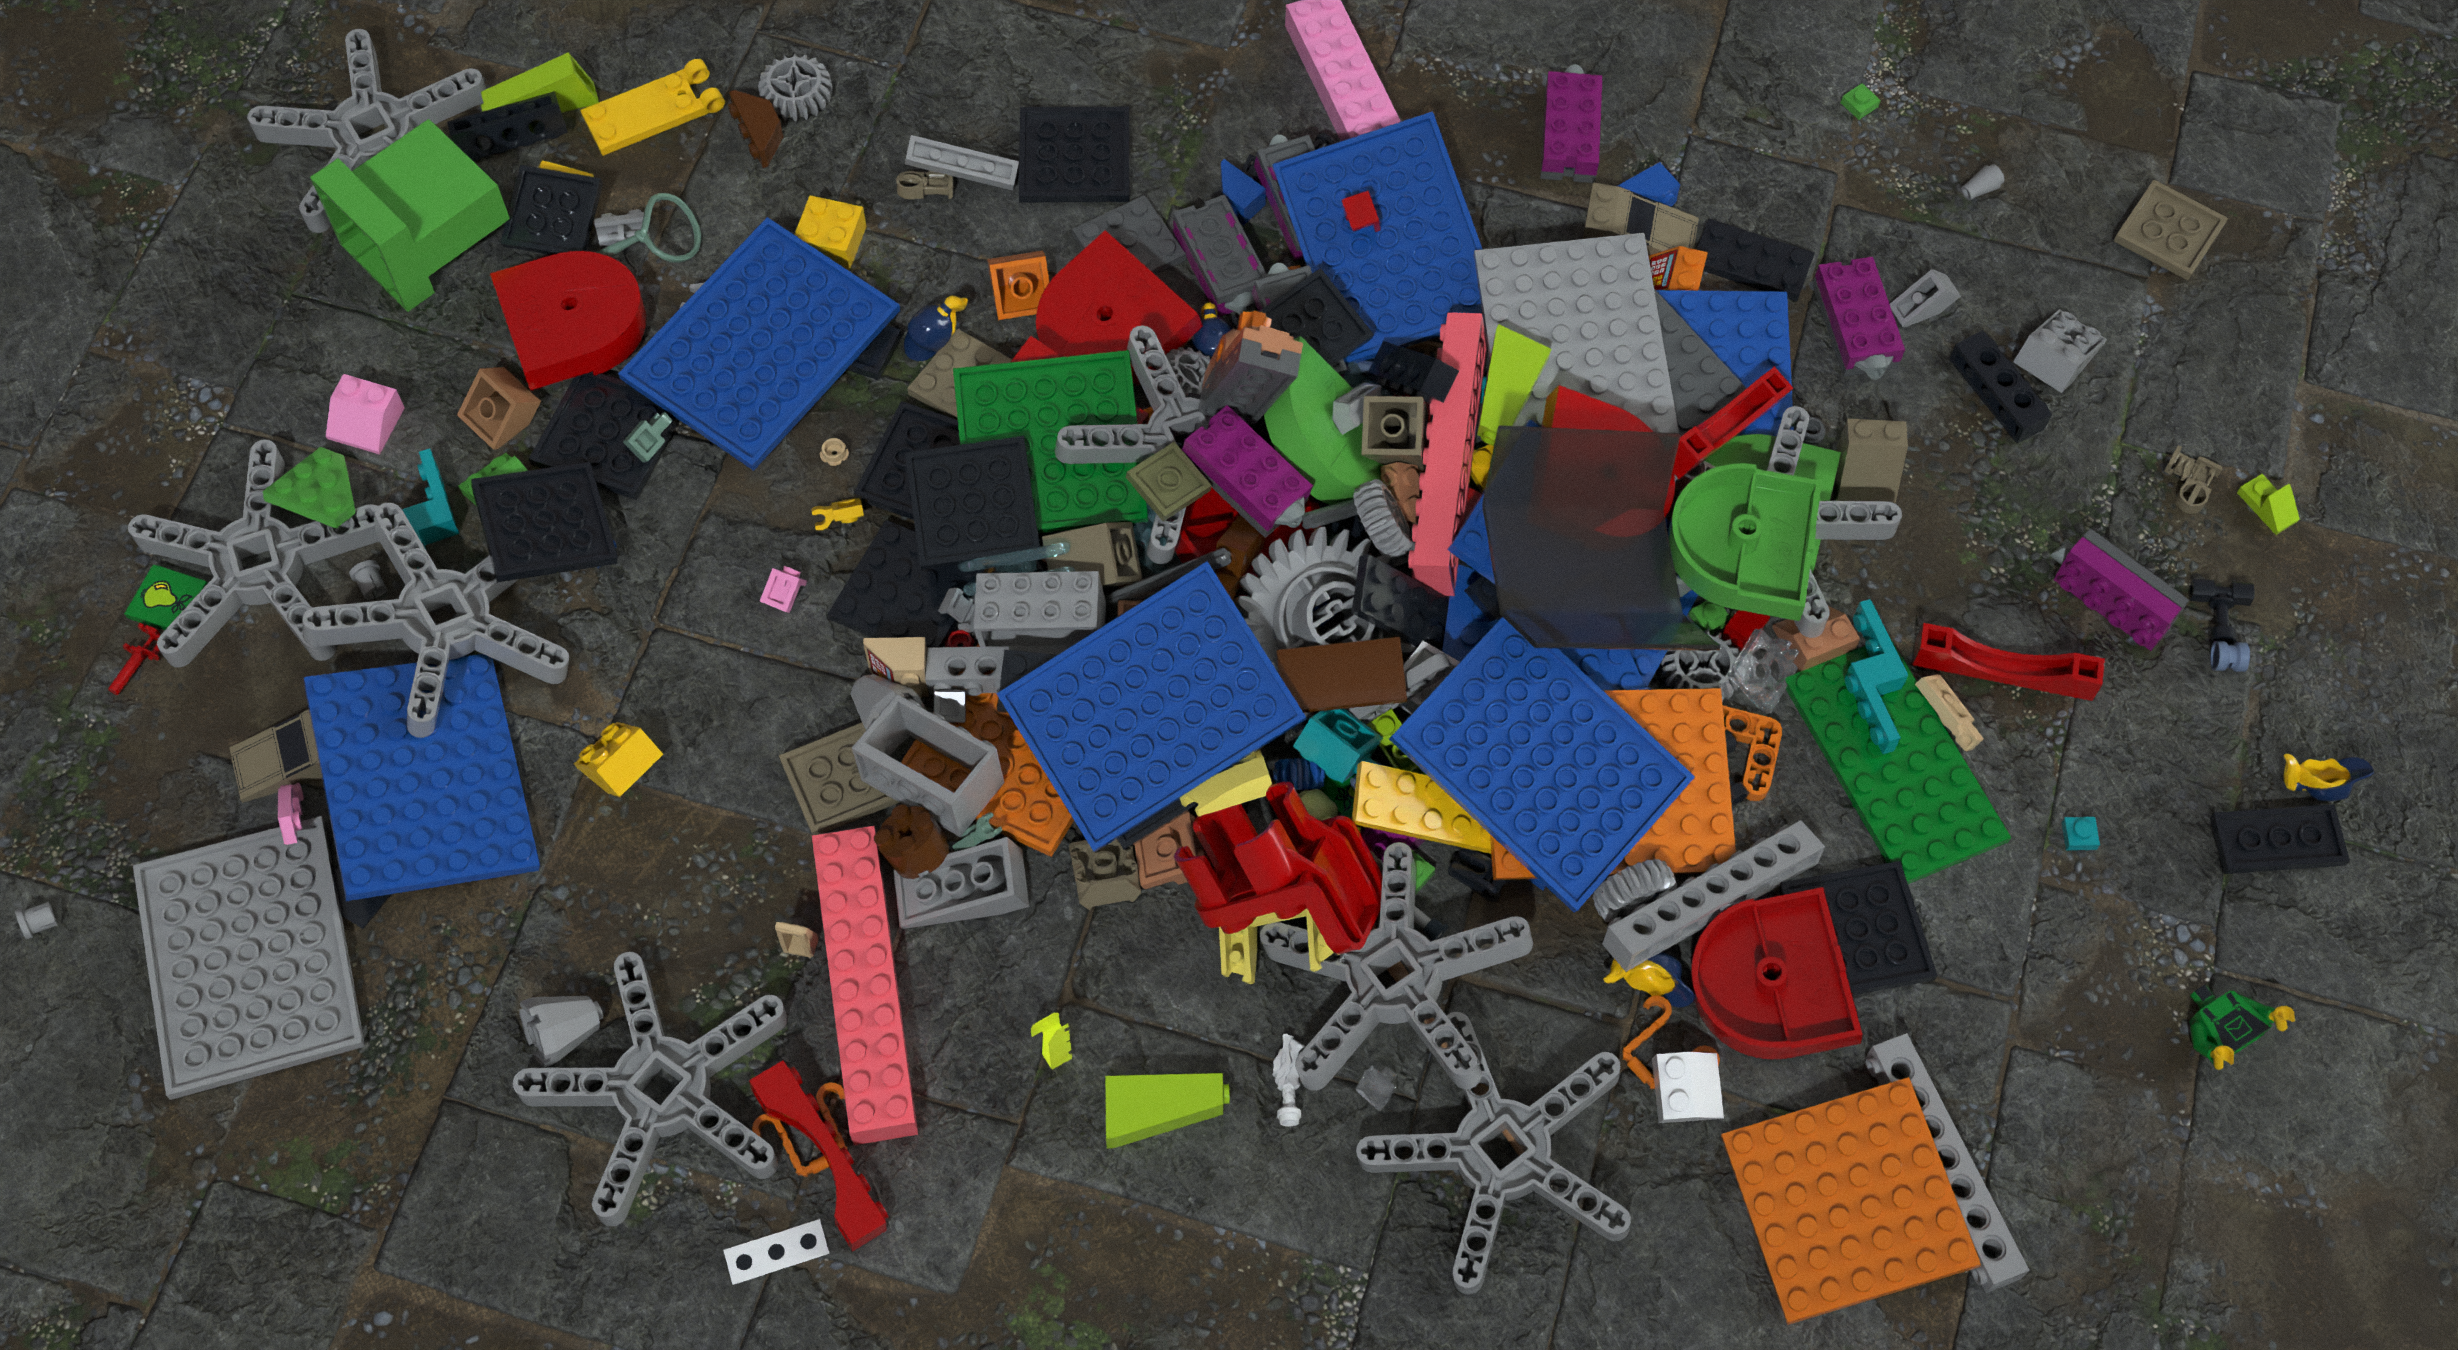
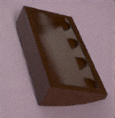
M1400 637L1277 650L1279 675L1303 713L1407 702Z

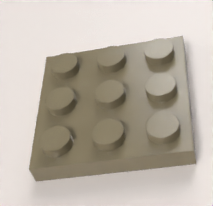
M2153 180L2117 233L2114 242L2189 281L2225 226L2228 218Z
M957 328L947 344L936 353L907 388L908 395L939 413L958 420L953 368L1010 363L1012 359Z
M863 723L779 755L782 767L812 836L826 833L900 803L861 780L852 747L866 732Z

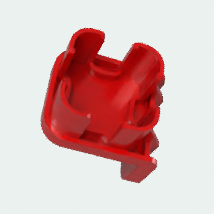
M1280 782L1269 786L1266 796L1279 820L1271 821L1268 828L1260 835L1257 834L1241 804L1196 817L1193 822L1194 832L1210 858L1214 869L1204 855L1194 856L1188 846L1178 848L1174 859L1197 898L1194 906L1205 926L1210 928L1221 927L1225 934H1233L1248 927L1258 916L1275 912L1277 918L1288 919L1300 914L1307 908L1326 944L1334 953L1344 954L1363 948L1381 909L1382 874L1357 826L1350 818L1335 816L1319 821L1309 815L1291 782Z

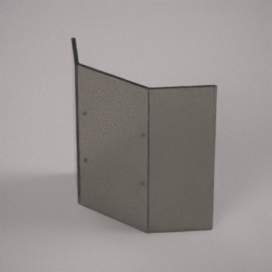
M1522 426L1498 427L1482 503L1500 615L1534 648L1721 649L1715 640L1683 614L1663 511L1679 445L1680 433Z

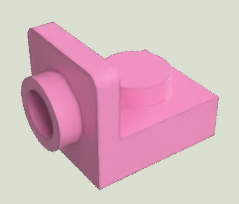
M784 566L783 570L772 568L760 602L790 613L800 586H806L807 580L799 578L801 572Z

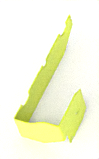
M1055 1012L1031 1027L1032 1037L1040 1032L1043 1033L1042 1055L1052 1070L1072 1059V1054L1068 1053L1071 1051L1069 1030L1066 1032L1064 1030L1069 1025L1067 1023L1061 1026L1059 1013Z

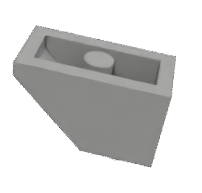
M1931 269L1891 302L1890 307L1902 327H1907L1940 314L1960 298L1961 295L1946 274Z

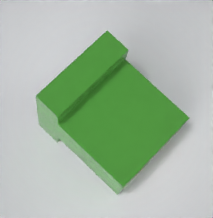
M430 119L421 123L353 171L337 158L310 177L340 245L407 312L435 293L429 279L431 274L510 219L498 185Z

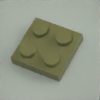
M1172 442L1130 469L1126 474L1127 480L1163 522L1210 492L1212 487L1175 442Z

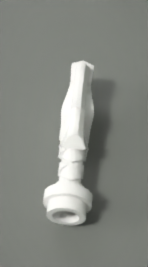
M1283 1034V1048L1279 1050L1277 1057L1273 1061L1272 1075L1275 1077V1083L1278 1084L1277 1088L1282 1091L1283 1097L1282 1107L1277 1110V1118L1280 1120V1125L1292 1127L1298 1125L1301 1118V1110L1295 1106L1294 1099L1295 1090L1300 1087L1295 1062L1299 1051L1305 1046L1294 1040V1036Z

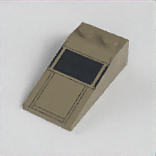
M1593 182L1582 239L1644 233L1648 256L1678 246L1694 249L1699 218L1622 187Z
M309 709L229 747L242 803L277 793L278 788L282 785H294L299 782L301 786L322 779Z

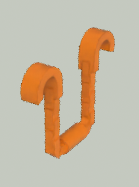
M1659 995L1649 997L1643 1007L1649 1010L1652 1006H1659L1664 1014L1653 1022L1649 1028L1647 1027L1641 1032L1638 1037H1635L1628 1043L1626 1047H1623L1622 1060L1627 1062V1066L1644 1084L1647 1083L1650 1089H1655L1654 1075L1636 1056L1633 1057L1631 1052L1638 1048L1642 1042L1650 1038L1654 1032L1663 1027L1671 1016L1672 1007L1670 1002ZM1706 1045L1699 1046L1691 1051L1717 1053L1714 1048ZM1717 1053L1718 1066H1719L1720 1058H1719V1054Z
M829 1082L822 1085L817 1091V1103L823 1118L831 1123L837 1134L834 1141L839 1148L845 1147L848 1150L824 1102L825 1096L831 1092L838 1094L840 1099H845L844 1089L837 1083ZM766 1114L760 1115L755 1119L752 1131L761 1138H763L760 1133L762 1126L772 1124L776 1127V1131L783 1141L782 1144L790 1156L789 1158L794 1169H796V1174L808 1177L811 1173L816 1174L829 1167L824 1156L809 1162V1165L806 1167L801 1166L797 1153L795 1154V1149L790 1139H788L787 1132L780 1120L768 1117Z

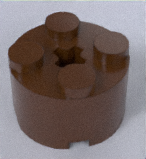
M904 804L898 805L892 810L891 816L885 820L874 836V841L879 851L901 877L907 879L920 878L918 874L926 870L929 873L933 872L943 863L949 852L946 833L932 814L920 806L907 807Z

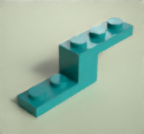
M430 448L419 452L422 463L417 465L422 480H428L430 486L424 488L428 501L402 509L425 549L427 544L459 534L438 465Z
M1871 599L1859 602L1853 616V623L1856 630L1862 633L1866 641L1865 646L1870 658L1851 663L1845 676V685L1847 690L1854 694L1858 702V712L1862 719H1866L1870 727V736L1873 743L1879 746L1882 754H1886L1895 750L1901 737L1880 695L1902 689L1908 673Z

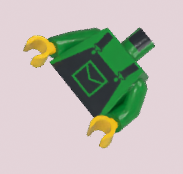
M2203 985L2190 995L2200 1008L2189 1021L2192 1047L2195 1051L2209 1059L2217 1070L2223 1069L2224 1061L2233 1065L2234 1055L2261 1038L2272 1027L2270 1023L2275 1022V1026L2279 1031H2285L2288 1028L2286 1020L2295 1021L2294 1011L2291 1007L2279 1006L2273 1008L2238 995L2233 990L2216 998L2209 988Z

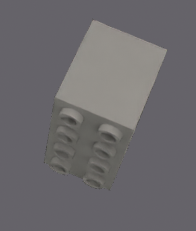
M1099 571L977 573L974 632L980 647L1074 645L1105 626L1106 601Z
M898 694L852 747L863 782L907 807L920 806L927 809L941 827L959 837L962 836L1005 783L998 751L992 743L986 740H978L967 729L951 725L940 714L936 712L930 713L923 709L915 700H907ZM909 735L970 769L972 772L953 793L890 757V755L905 737Z

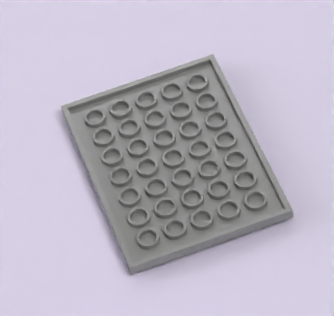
M1644 233L1474 250L1473 256L1489 359L1491 357L1496 328L1499 324L1552 349L1549 360L1503 447L1504 456L1509 451L1523 426L1530 419L1542 427L1546 398L1558 385L1630 412L1642 420L1657 435L1661 442L1671 441L1674 443L1680 438Z
M322 816L302 821V830L297 831V843L284 844L281 829L277 827L133 865L166 1096L170 1100L365 1047L327 830Z

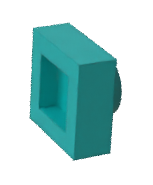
M2065 817L2061 823L2066 851L2097 850L2099 848L2100 841L2095 817Z

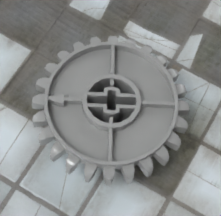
M1319 527L1311 534L1309 545L1307 546L1301 529L1292 533L1289 537V552L1280 538L1271 543L1269 546V556L1272 563L1262 553L1253 559V570L1258 577L1250 573L1242 576L1240 585L1248 593V596L1235 598L1234 604L1239 612L1243 614L1244 620L1278 673L1277 650L1328 645L1347 635L1346 639L1338 643L1396 637L1351 613L1360 556L1367 555L1371 540L1368 538L1363 540L1349 552L1346 550L1349 530L1344 529L1331 540L1330 545L1327 546L1326 528ZM1383 555L1376 558L1386 564L1390 560ZM1323 602H1329L1328 604L1318 608L1317 610L1312 611L1314 607L1322 604ZM1338 612L1343 614V620L1327 629L1326 632L1320 635L1317 633L1315 627ZM1400 639L1402 655L1410 654L1417 649L1412 644ZM1308 712L1304 714L1307 720H1309L1318 712Z

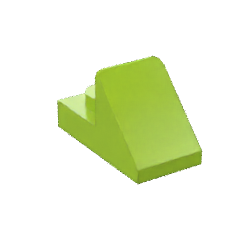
M2261 474L2241 486L2237 492L2275 535L2297 523L2300 519L2290 484L2277 490Z

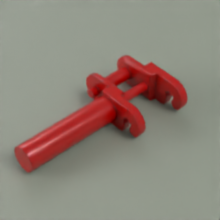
M142 623L138 624L137 627L144 633L149 634L150 637L143 647L139 645L137 647L131 645L130 647L127 643L123 645V648L132 655L108 687L111 693L119 695L137 668L147 657L151 661L153 659L157 661L160 659L157 655L160 651L157 644L152 651L147 649L153 640L158 641L161 634L157 629L148 625L144 626Z

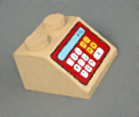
M925 637L863 639L869 671L872 674L909 687L920 698L929 697V690L925 681L927 661Z

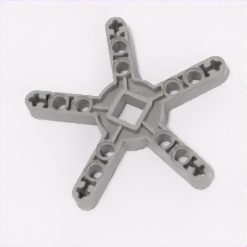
M355 29L350 31L345 38L352 89L351 97L340 103L334 111L257 106L249 111L247 119L256 138L261 142L335 147L336 152L327 165L339 158L353 171L427 119L437 124L483 103L481 91L486 90V86L481 73L476 69L469 68L400 99L384 93L381 90L377 53L370 35L366 30ZM382 124L386 127V129L362 140L358 136ZM312 185L301 201L299 210L308 229L314 233H321L328 230L331 223L314 185Z
M1143 325L1133 328L1127 345L1131 365L1154 411L1148 424L1065 426L1060 429L1055 446V455L1059 461L1067 464L1143 462L1172 442L1176 443L1175 437L1195 432L1201 426L1205 429L1208 428L1209 421L1213 416L1205 415L1198 410L1200 399L1185 397L1160 342L1151 328ZM1148 367H1154L1157 370H1151ZM1161 391H1164V392H1167L1169 395H1164V394H1161L1160 392H1161ZM1126 441H1127V442H1131V443H1133L1134 445H1133V446H1129V445L1124 444V442H1126ZM1100 442L1105 446H1097L1094 443ZM1186 507L1171 517L1174 520L1173 522L1166 520L1163 522L1157 514L1155 515L1147 547L1148 557L1153 562L1164 564L1172 559ZM1161 537L1167 538L1165 546L1160 545Z
M1792 406L1783 413L1767 471H1781L1783 474L1794 475L1809 423V414L1805 409ZM1790 426L1796 427L1795 431L1790 430ZM1664 441L1662 444L1667 450L1673 442ZM1703 461L1680 479L1674 474L1675 488L1682 492L1695 477L1709 469L1715 468V466ZM1819 501L1815 539H1890L1896 533L1902 518L1901 508L1897 504L1888 501ZM1668 562L1663 570L1659 585L1660 591L1668 598L1677 599L1691 591V589L1676 573L1672 562ZM1810 569L1805 608L1800 621L1794 620L1802 635L1815 638L1823 633L1830 610Z
M264 439L254 443L250 450L243 518L230 523L220 532L142 514L134 517L129 522L128 531L141 550L210 567L214 576L158 638L157 646L162 655L173 667L186 666L243 604L262 605L271 603L311 657L319 661L330 659L335 654L337 645L311 646L303 638V623L300 622L303 620L305 611L312 607L295 586L302 576L304 565L379 542L375 533V511L378 506L370 504L355 508V514L337 529L317 521L289 529L279 520L280 507L264 501L262 491L282 477L285 469L284 459L274 442ZM270 551L271 562L244 570L241 559Z
M383 503L377 507L375 511V533L405 583L399 599L314 607L305 611L303 615V638L311 646L320 647L402 638L413 651L419 654L407 707V729L410 734L418 738L427 737L434 732L449 660L463 657L476 650L550 684L563 682L568 673L569 653L566 649L489 614V602L517 580L497 583L490 555L466 574L454 570L437 569L404 512L394 503ZM451 604L458 617L435 625L428 612ZM382 619V620H385V621H384V622H378V621H376V620ZM348 622H349V623H354V624H353V625H346V624H344V623H348ZM500 638L503 639V641H497L494 639ZM522 651H530L532 653L526 654ZM429 664H435V665H438V666H437V667H429V666H427V665H429ZM430 690L432 693H423L421 691ZM420 710L426 711L423 718H420Z
M1401 842L1389 845L1385 850L1383 861L1379 928L1370 932L1363 948L1340 955L1333 953L1320 963L1322 968L1314 972L1346 981L1351 994L1298 1055L1295 1067L1303 1086L1313 1091L1325 1087L1379 1022L1387 1024L1409 1022L1459 1088L1471 1089L1475 1087L1481 1080V1069L1474 1051L1435 1001L1440 994L1442 981L1527 955L1533 947V939L1528 922L1522 917H1509L1430 942L1424 935L1413 929L1417 869L1411 848ZM1397 888H1404L1399 892H1393ZM1395 916H1402L1398 920H1391ZM1280 922L1267 924L1262 928L1260 939L1267 956L1271 960L1311 971L1309 950L1301 952V950L1308 947L1307 930ZM1484 944H1492L1489 948H1480ZM1455 953L1461 954L1457 958H1449L1451 955ZM1333 956H1340L1337 960H1330ZM1402 960L1411 974L1385 989L1376 976ZM1428 1018L1435 1019L1432 1023H1423ZM1359 1019L1356 1024L1347 1025L1351 1020ZM1445 1042H1453L1447 1048L1440 1047ZM1339 1043L1336 1048L1327 1049L1329 1045ZM1460 1059L1466 1070L1463 1067L1458 1066L1457 1062Z
M625 952L615 960L614 970L633 1046L620 1057L615 1068H526L514 1076L513 1088L521 1101L527 1106H616L626 1122L592 1201L593 1210L600 1221L606 1226L613 1227L621 1224L627 1217L660 1137L672 1136L689 1128L754 1177L766 1179L775 1174L778 1169V1160L773 1147L709 1100L711 1093L709 1078L781 1031L787 1023V1014L781 999L774 995H765L691 1044L676 1038L665 1037L647 969L637 953ZM633 968L635 981H631L629 978V969ZM645 995V999L641 1003H631L636 996ZM769 1011H772V1013H774L775 1015L771 1017L767 1013ZM756 1019H758L759 1024H761L759 1027H757V1024L755 1022ZM653 1024L650 1031L646 1033L639 1032L643 1025ZM741 1028H751L750 1033L746 1036L740 1037L736 1035ZM714 1046H724L719 1054H709L710 1049ZM662 1068L680 1082L664 1102L659 1105L642 1091ZM564 1082L570 1083L569 1088L564 1092H556L560 1084ZM596 1082L603 1083L598 1091L589 1092L592 1084ZM708 1119H719L714 1127H703ZM733 1137H744L743 1142L739 1146L731 1147L728 1145ZM636 1141L643 1142L642 1147L638 1151H628L632 1143ZM753 1150L755 1155H757L761 1159L767 1157V1161L765 1163L763 1161H758L756 1163V1160L751 1151ZM624 1171L630 1172V1176L626 1181L616 1182L618 1174ZM613 1203H615V1208H609L607 1212H605V1207H611Z
M1461 1012L1448 1014V1019L1454 1026H1458L1462 1030V1037L1474 1051L1481 1069V1080L1478 1084H1485L1489 1088L1488 1092L1479 1096L1472 1093L1471 1089H1463L1471 1111L1462 1120L1457 1133L1364 1137L1359 1141L1356 1148L1359 1165L1362 1169L1371 1173L1460 1171L1465 1182L1475 1191L1453 1267L1455 1287L1463 1294L1476 1293L1483 1284L1505 1202L1526 1196L1532 1191H1535L1606 1239L1611 1241L1624 1239L1629 1233L1631 1216L1628 1210L1552 1161L1550 1139L1553 1133L1617 1084L1620 1077V1061L1609 1052H1601L1595 1055L1535 1103L1527 1106L1515 1100L1500 1098L1468 1016ZM1445 1042V1044L1449 1047L1453 1042ZM1459 1060V1061L1457 1062V1063H1458V1066H1459V1067H1463V1068L1466 1070V1068L1463 1066V1064H1462V1063L1460 1062V1060ZM1602 1066L1604 1069L1611 1067V1074L1603 1072L1599 1075L1600 1067ZM1577 1084H1582L1588 1088L1589 1092L1584 1096H1577L1572 1093L1571 1088ZM1551 1104H1558L1563 1108V1112L1558 1116H1551L1545 1109ZM1507 1129L1525 1152L1500 1171L1482 1147ZM1434 1146H1442L1446 1150L1445 1155L1438 1159L1431 1157L1428 1152ZM1401 1147H1409L1413 1150V1155L1409 1159L1403 1160L1396 1156V1152ZM1385 1148H1389L1391 1160H1386ZM1369 1149H1375L1376 1151L1374 1160H1368ZM1554 1180H1563L1567 1183L1568 1188L1562 1193H1557L1550 1188V1184ZM1583 1198H1590L1596 1203V1207L1591 1211H1584L1579 1208L1578 1202ZM1482 1206H1490L1494 1209L1495 1214L1489 1219H1482L1476 1212ZM1602 1207H1605V1216L1601 1214ZM1617 1217L1621 1219V1226L1616 1225L1614 1229L1609 1227L1610 1220L1614 1221ZM1480 1237L1486 1242V1246L1480 1251H1473L1468 1247V1242L1472 1238ZM1468 1260L1474 1262L1473 1277L1475 1278H1470L1469 1282L1465 1283L1461 1274L1467 1273L1469 1267Z

